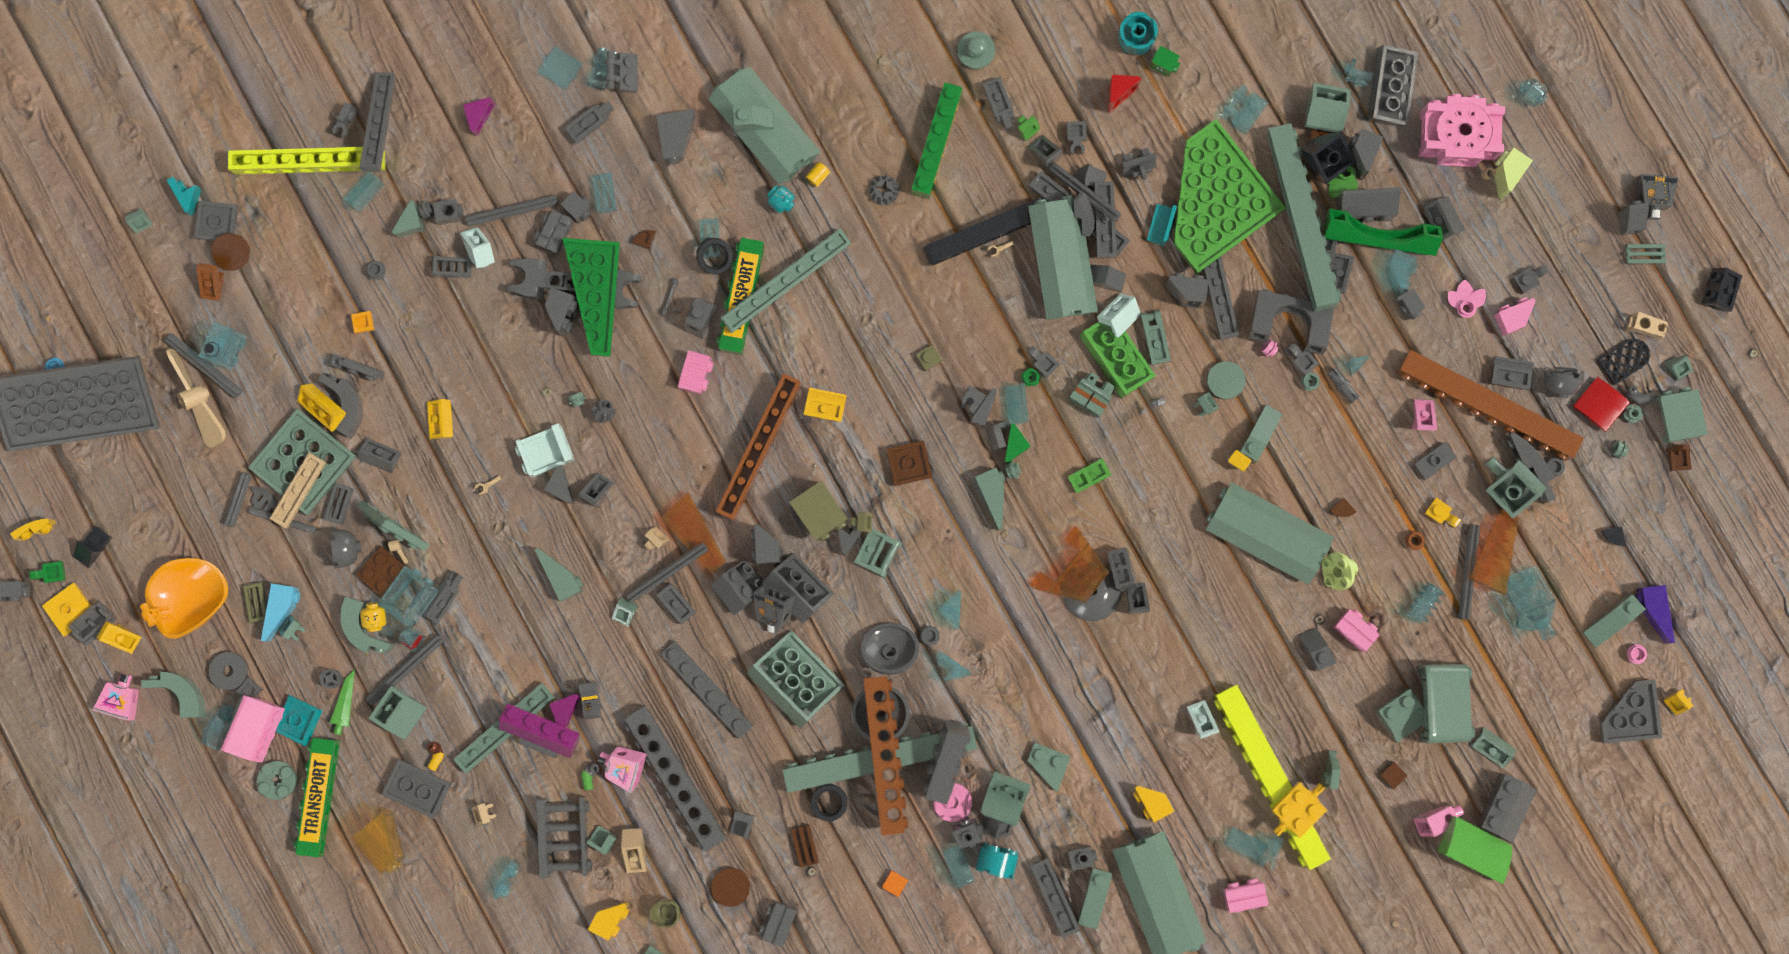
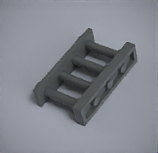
M580 797L579 803L551 805L548 803V799L536 800L539 878L551 877L550 873H553V871L582 870V876H588L589 871H592V860H589L588 844L586 843L588 840L587 812L590 811L589 801H586V797ZM580 811V823L551 824V822H548V815L551 812ZM562 831H581V842L552 844V842H549V834ZM581 850L582 862H550V854L552 852Z

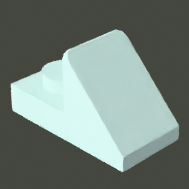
M1205 700L1187 706L1188 713L1199 738L1202 739L1219 732Z

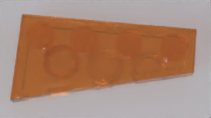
M688 492L660 519L689 550L700 543H704L707 546L708 551L697 559L713 575L726 563V560Z

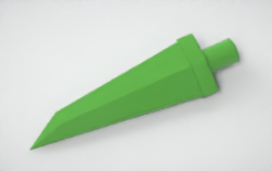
M355 669L345 678L330 719V723L335 724L333 734L341 735L343 726L349 727Z

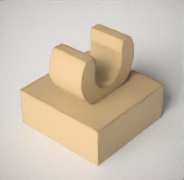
M654 527L645 534L649 540L644 546L649 550L655 547L659 549L666 545L670 539L661 530Z
M483 803L471 808L477 826L488 823L490 819L496 817V814L489 815L487 813L488 808L493 807V804L485 805Z

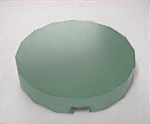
M1223 361L1210 369L1207 375V386L1215 397L1229 400L1242 392L1245 386V375L1237 364Z

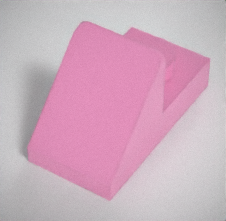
M1414 399V422L1412 429L1437 431L1434 401Z

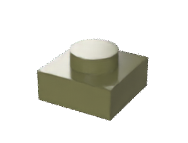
M933 345L916 354L925 371L942 362Z

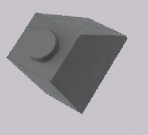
M694 109L656 115L663 160L669 165L679 164L685 158L696 120Z

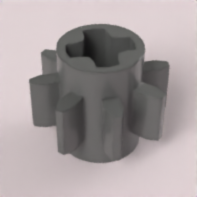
M600 400L599 402L595 401L591 414H595L594 419L597 422L606 423L607 421H612L616 409H612L613 404L610 401Z

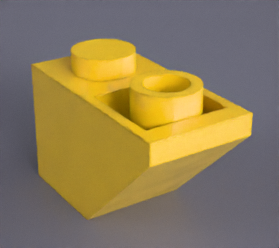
M1138 785L1134 786L1135 792H1133V795L1137 802H1142L1145 807L1142 811L1147 820L1151 819L1152 822H1156L1175 812L1164 793Z
M624 902L599 910L588 930L608 941L612 937L616 938L621 928L618 926L621 919L625 920L630 911L627 909L629 903Z

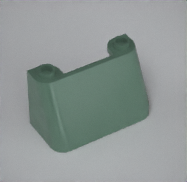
M1467 664L1418 665V675H1421L1422 679H1424V681H1420V684L1423 685L1424 724H1422V727L1426 728L1424 733H1421V743L1471 742V739L1475 737V729L1471 724L1469 679H1472L1471 668H1468Z

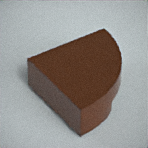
M646 230L639 233L633 238L632 244L651 249L656 231Z
M1345 498L1341 499L1329 510L1330 513L1339 517H1348L1357 513Z

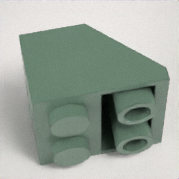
M1313 83L1307 95L1305 127L1330 132L1341 131L1343 133L1350 106L1351 90Z
M390 686L369 719L383 729L406 740L428 707L399 687Z

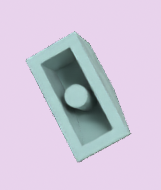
M478 227L460 233L468 255L476 268L487 267L495 262L491 244Z

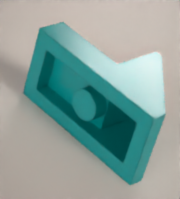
M175 177L169 178L167 182L185 213L190 216L194 215L201 188L194 185L187 189L182 180H178Z

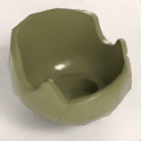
M662 898L651 906L649 919L654 921L658 927L670 928L676 925L680 919V908L672 899Z

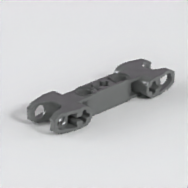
M527 258L510 261L512 267L524 270L526 277L521 284L507 285V292L536 300H542L544 290L550 291L551 288L565 293L576 294L575 288L570 285L573 283L571 273L547 271L548 262L540 259ZM618 269L615 309L638 308L637 301L623 296V289L627 284L641 283L642 277L640 275ZM554 278H560L558 285H551V281Z

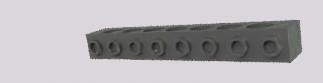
M647 706L624 718L626 729L630 734L633 732L636 737L634 741L640 750L643 749L647 754L645 760L650 767L654 766L657 771L655 773L656 778L660 783L663 782L665 784L667 796L670 800L674 799L677 806H675L678 814L680 816L684 815L687 820L685 823L690 833H695L697 837L695 841L701 850L704 848L705 851H708L727 839L724 831ZM642 724L647 725L649 728L646 735H642L639 732ZM651 741H656L659 744V749L656 752L651 751L649 748ZM662 757L667 758L669 761L667 768H662L659 764ZM671 774L678 775L679 782L677 785L670 783L669 778ZM685 790L689 793L688 801L680 799L681 791ZM692 807L699 809L700 814L697 818H693L690 815ZM701 824L709 826L710 832L708 834L700 832Z

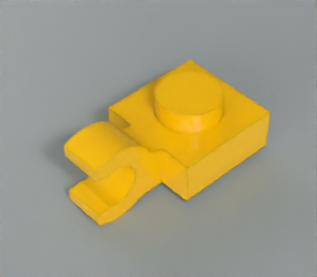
M1438 498L1432 501L1424 513L1440 525L1445 521L1455 528L1461 522L1458 517L1450 514L1452 508Z

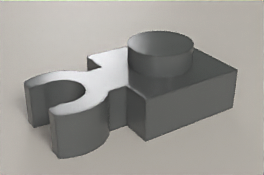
M1086 121L1067 122V142H1073L1070 153L1074 155V149L1078 147L1081 149V155H1083L1085 146L1081 142L1087 141Z

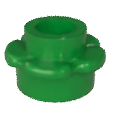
M1028 368L1022 373L1021 379L1024 381L1023 384L1025 386H1036L1039 383L1040 374L1033 368Z

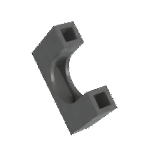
M1259 290L1255 298L1248 338L1267 342L1271 334L1273 318L1280 313L1291 312L1300 316L1306 323L1307 337L1304 351L1323 355L1328 346L1334 308L1314 312L1312 303L1307 298L1299 299L1289 294H1277L1271 290Z

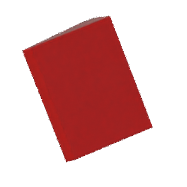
M1112 74L1108 90L1107 111L1109 113L1138 89L1141 82L1139 76Z

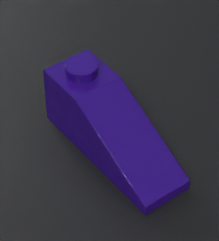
M1666 585L1638 588L1635 598L1645 608L1643 614L1665 644L1675 643Z

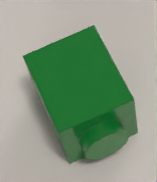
M1160 45L1151 61L1150 67L1170 77L1172 72H1177L1181 64L1178 62L1180 55Z

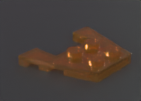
M1074 526L1065 540L1079 551L1056 581H1053L1040 571L1030 583V586L1040 591L1086 603L1109 572L1079 528Z

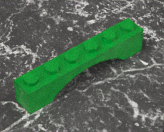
M1329 209L1323 224L1325 239L1436 256L1443 240L1441 226L1420 224L1401 230H1383L1359 222L1347 211Z

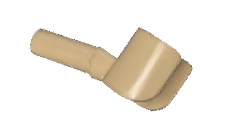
M1482 161L1478 164L1482 170V177L1485 180L1490 179L1487 171L1492 176L1496 175L1494 168H1487Z
M1010 241L998 247L992 245L987 250L996 249V254L991 255V257L996 258L1001 251L1014 244L1013 241Z
M498 475L487 483H478L475 485V489L482 486L483 491L479 495H484L488 492L489 487L501 480Z
M399 540L388 542L390 551L397 550L404 565L409 563L402 551L401 542Z

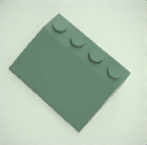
M792 630L747 672L749 677L800 729L845 686Z

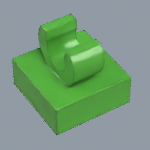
M1022 115L1017 119L1020 123L1018 127L1019 132L1025 141L1040 130L1038 121L1034 116L1027 119Z

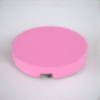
M957 783L953 787L948 805L934 801L936 813L943 820L949 822H958L964 819L970 813L972 807V797L969 791Z

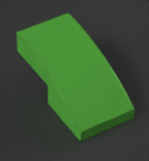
M1102 458L1071 474L1068 478L1076 493H1079L1112 474Z

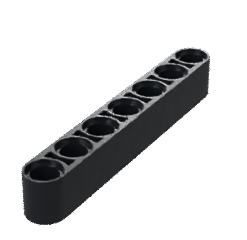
M1043 198L1030 201L924 246L922 249L929 265L939 264L1031 225L1028 206L1035 205V201L1043 200Z

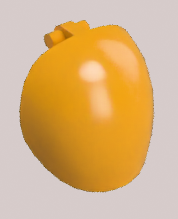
M186 558L169 561L159 567L149 579L145 588L146 603L140 605L141 616L144 621H147L149 627L156 625L163 636L176 639L192 633L206 624L225 602L228 596L226 579L216 566L205 560Z

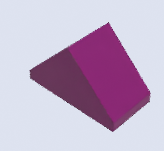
M489 97L463 105L470 130L476 136L479 135L496 104Z
M574 694L550 703L557 724L567 728L581 695Z

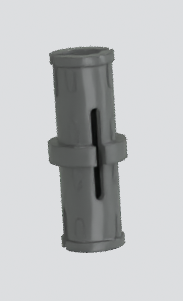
M1337 367L1326 374L1337 386V391H1341L1350 404L1360 397L1349 384L1350 381L1344 378Z

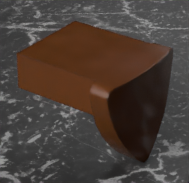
M1681 444L1666 448L1670 472L1692 469L1690 445Z

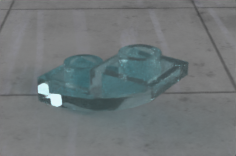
M516 859L512 860L502 873L494 892V899L498 900L501 897L504 899L512 891L510 887L513 883L508 878H514L519 872L517 868L521 865Z

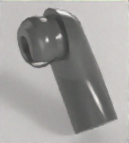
M1630 386L1626 391L1627 397L1636 404L1655 401L1653 392L1641 394L1636 386Z

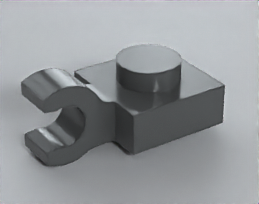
M344 103L337 117L338 122L332 129L334 134H337L339 129H343L341 134L343 138L348 136L347 126L356 117V109L351 104Z
M1547 265L1535 272L1530 267L1512 279L1521 293L1524 294L1539 285L1538 278L1547 274L1550 270Z
M1292 343L1285 349V352L1294 358L1291 364L1303 377L1319 364L1310 352H1301L1295 343Z
M1032 346L1027 352L1036 360L1033 366L1046 379L1060 365L1047 351L1042 355Z

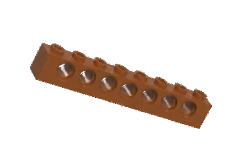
M887 676L863 678L881 836L905 833V828H908L907 816L903 817L906 801L905 797H901L900 789H904L903 777H899L898 769H902L901 758L896 757V750H899L898 738H894L893 731L897 730L896 718L892 719L891 711L895 710L894 699H890L889 691H893L892 680H888ZM876 691L884 692V701L877 702L874 699ZM879 710H884L887 713V719L883 722L876 718ZM881 730L889 732L890 737L887 741L879 739L878 734ZM885 749L890 750L892 753V758L887 761L881 758V752ZM891 769L894 772L893 779L886 780L883 777L884 770ZM888 789L896 791L897 795L892 800L887 799L885 796V792ZM889 809H896L899 812V816L896 819H890L887 815Z

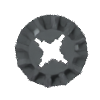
M879 175L872 180L869 186L871 199L879 205L893 203L899 194L897 182L888 175ZM886 183L889 192H885L882 197L881 190H878V188H882Z

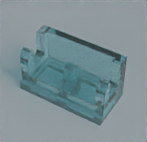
M958 845L943 850L942 853L956 889L973 883L974 878L963 850L959 849Z

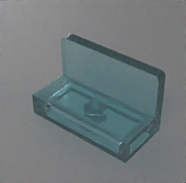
M368 172L344 199L361 212L385 184L373 173Z
M1025 383L1016 386H1006L1008 425L1027 424L1028 410Z
M1231 827L1224 841V845L1261 863L1263 861L1262 856L1268 845L1234 827Z

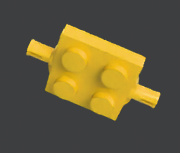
M1297 782L1271 809L1281 822L1273 832L1279 836L1287 828L1301 838L1327 811L1317 797L1325 788L1318 783L1310 791L1300 782Z

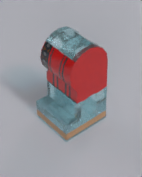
M406 627L400 634L398 642L416 653L427 636L413 627Z

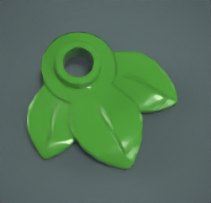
M1353 166L1327 183L1330 185V198H1337L1342 191L1358 189V183L1355 179L1356 170ZM1345 172L1350 173L1348 177L1343 176Z

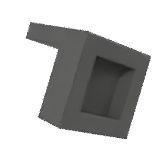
M736 810L730 833L748 839L755 815Z
M984 815L982 826L994 839L1011 834L1012 825Z

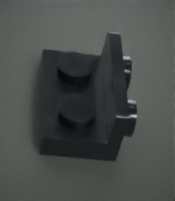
M1713 268L1702 304L1714 305L1726 312H1732L1742 275L1728 268Z

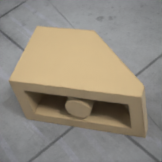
M642 828L622 830L621 849L627 873L646 872L645 842Z

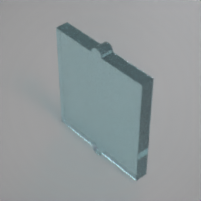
M555 46L550 55L545 58V62L538 72L566 90L572 80L576 79V74L583 63Z

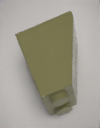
M822 480L789 502L816 542L818 540L821 542L825 541L831 536L829 534L834 529L839 531L847 525L845 523L848 521L847 517Z

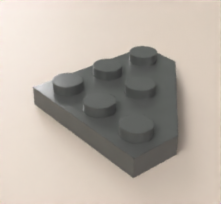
M1656 680L1633 681L1601 721L1602 743L1663 738Z

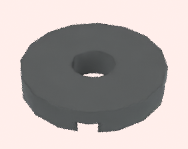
M224 652L212 660L209 667V677L212 683L219 689L234 690L239 688L247 679L248 664L240 654ZM227 666L233 668V674L229 677L224 672Z

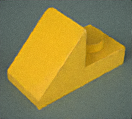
M106 621L96 638L99 641L132 654L142 637L118 623L115 625Z

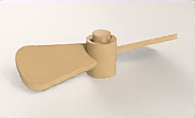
M167 349V356L186 390L177 394L182 408L185 411L193 409L206 446L213 448L225 440V430L206 404L208 397H210L207 388L202 387L200 384L193 387L179 354L174 349Z

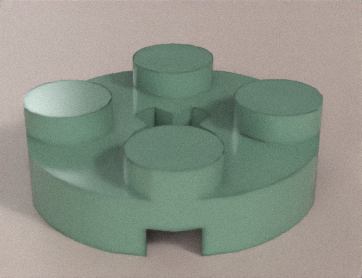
M272 761L265 764L257 776L258 791L272 800H280L289 796L295 790L298 781L297 774L292 766L284 761ZM279 775V779H282V782L276 786L273 778Z

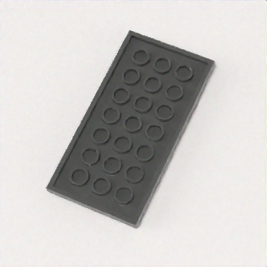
M140 356L0 377V429L7 451L155 430L160 427Z

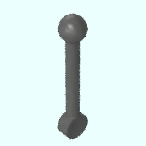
M676 278L671 280L672 286L662 312L663 316L667 313L675 286L679 283Z

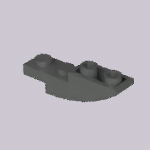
M1511 433L1505 436L1507 439L1505 440L1506 446L1510 451L1512 450L1514 455V464L1520 460L1546 487L1538 499L1543 504L1555 500V496L1548 481L1555 479L1542 456L1531 444L1517 434Z

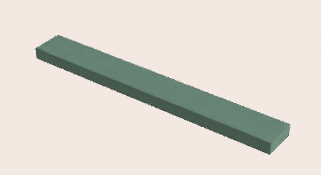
M839 228L720 318L732 334L851 244L850 240Z

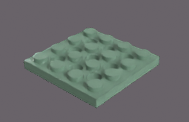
M296 409L248 468L283 496L291 483L286 480V475L289 472H294L296 475L300 468L298 461L301 457H306L308 453H311L325 461V457L328 454H333V463H326L322 470V476L316 480L299 509L309 516L357 456L301 410ZM303 430L305 437L303 440L298 441L296 433ZM314 442H318L320 445L317 452H312L310 449L311 444ZM287 445H291L293 448V452L290 455L284 454V448ZM274 460L280 461L281 465L278 470H273L271 467Z

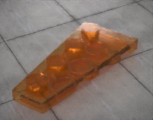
M1500 510L1469 579L1505 596L1507 594V583L1519 518H1512L1506 511Z

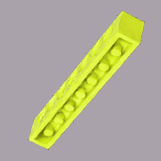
M363 147L228 151V170L235 175L361 171L360 162ZM385 151L383 153L381 170H385Z

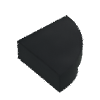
M1622 527L1601 531L1603 537L1616 546H1626Z

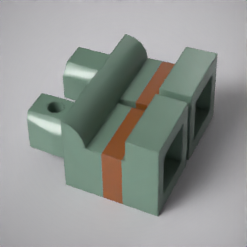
M1090 372L1085 379L1082 378L1069 397V400L1084 408L1093 394L1085 410L1100 418L1112 397L1114 385L1105 381L1101 389L1096 387L1095 383L1099 376Z

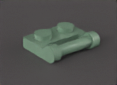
M872 528V533H868L854 563L886 577L888 573L886 571L902 543ZM888 542L891 545L880 568L874 565L885 543Z

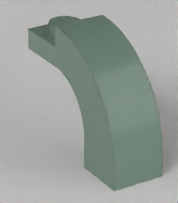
M345 597L341 608V625L347 639L355 647L366 653H371L373 647H375L374 651L384 654L386 651H392L393 643L371 636L361 626L360 611L366 607L367 603Z
M160 672V676H148V680H141V688L163 687L173 691L179 699L180 718L205 717L203 695L198 686L188 677L174 672Z

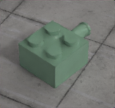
M1495 456L1485 463V466L1497 476L1496 480L1490 484L1486 491L1512 518L1516 517L1538 499L1546 489L1520 460L1509 469H1505Z

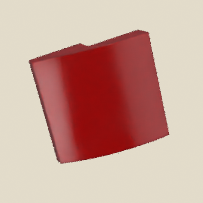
M1597 377L1574 404L1573 408L1589 418L1592 424L1606 432L1630 402L1617 390Z

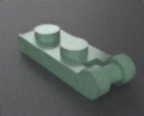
M1155 310L1150 314L1141 313L1140 317L1151 366L1170 362L1171 358L1160 310ZM1155 320L1156 325L1150 326L1149 321Z

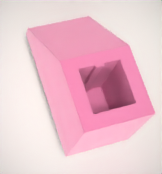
M1525 297L1516 301L1517 305L1510 307L1508 304L1498 309L1499 312L1494 317L1503 336L1526 326L1535 304L1534 298L1528 300Z

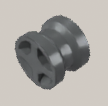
M335 669L323 671L319 678L321 685L325 688H337L343 680L342 674Z

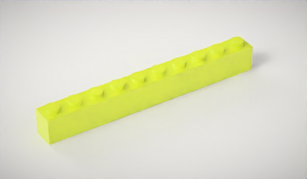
M1233 685L1214 695L1216 699L1214 704L1218 711L1222 710L1225 715L1223 721L1227 728H1232L1234 732L1232 737L1237 746L1241 745L1244 751L1241 754L1246 763L1250 762L1252 765L1251 773L1255 780H1260L1262 784L1260 789L1265 798L1269 797L1272 803L1269 806L1272 809L1292 786L1237 685ZM1313 826L1301 838L1287 828L1283 831L1284 833L1288 832L1290 836L1288 841L1293 850L1297 849L1300 855L1298 860L1303 868L1306 867L1311 870L1331 859Z

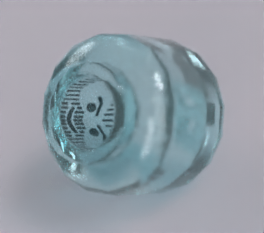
M1534 78L1526 79L1518 89L1519 98L1531 107L1542 105L1548 98L1546 95L1547 87Z

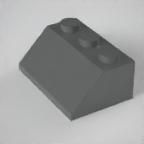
M1400 187L1342 191L1336 198V210L1347 211L1355 219L1362 220L1363 223L1373 222L1374 219L1391 221L1399 212L1401 189Z
M794 553L777 566L762 582V584L795 595L792 614L802 624L834 594Z
M1500 773L1476 826L1513 843L1537 790L1508 774Z

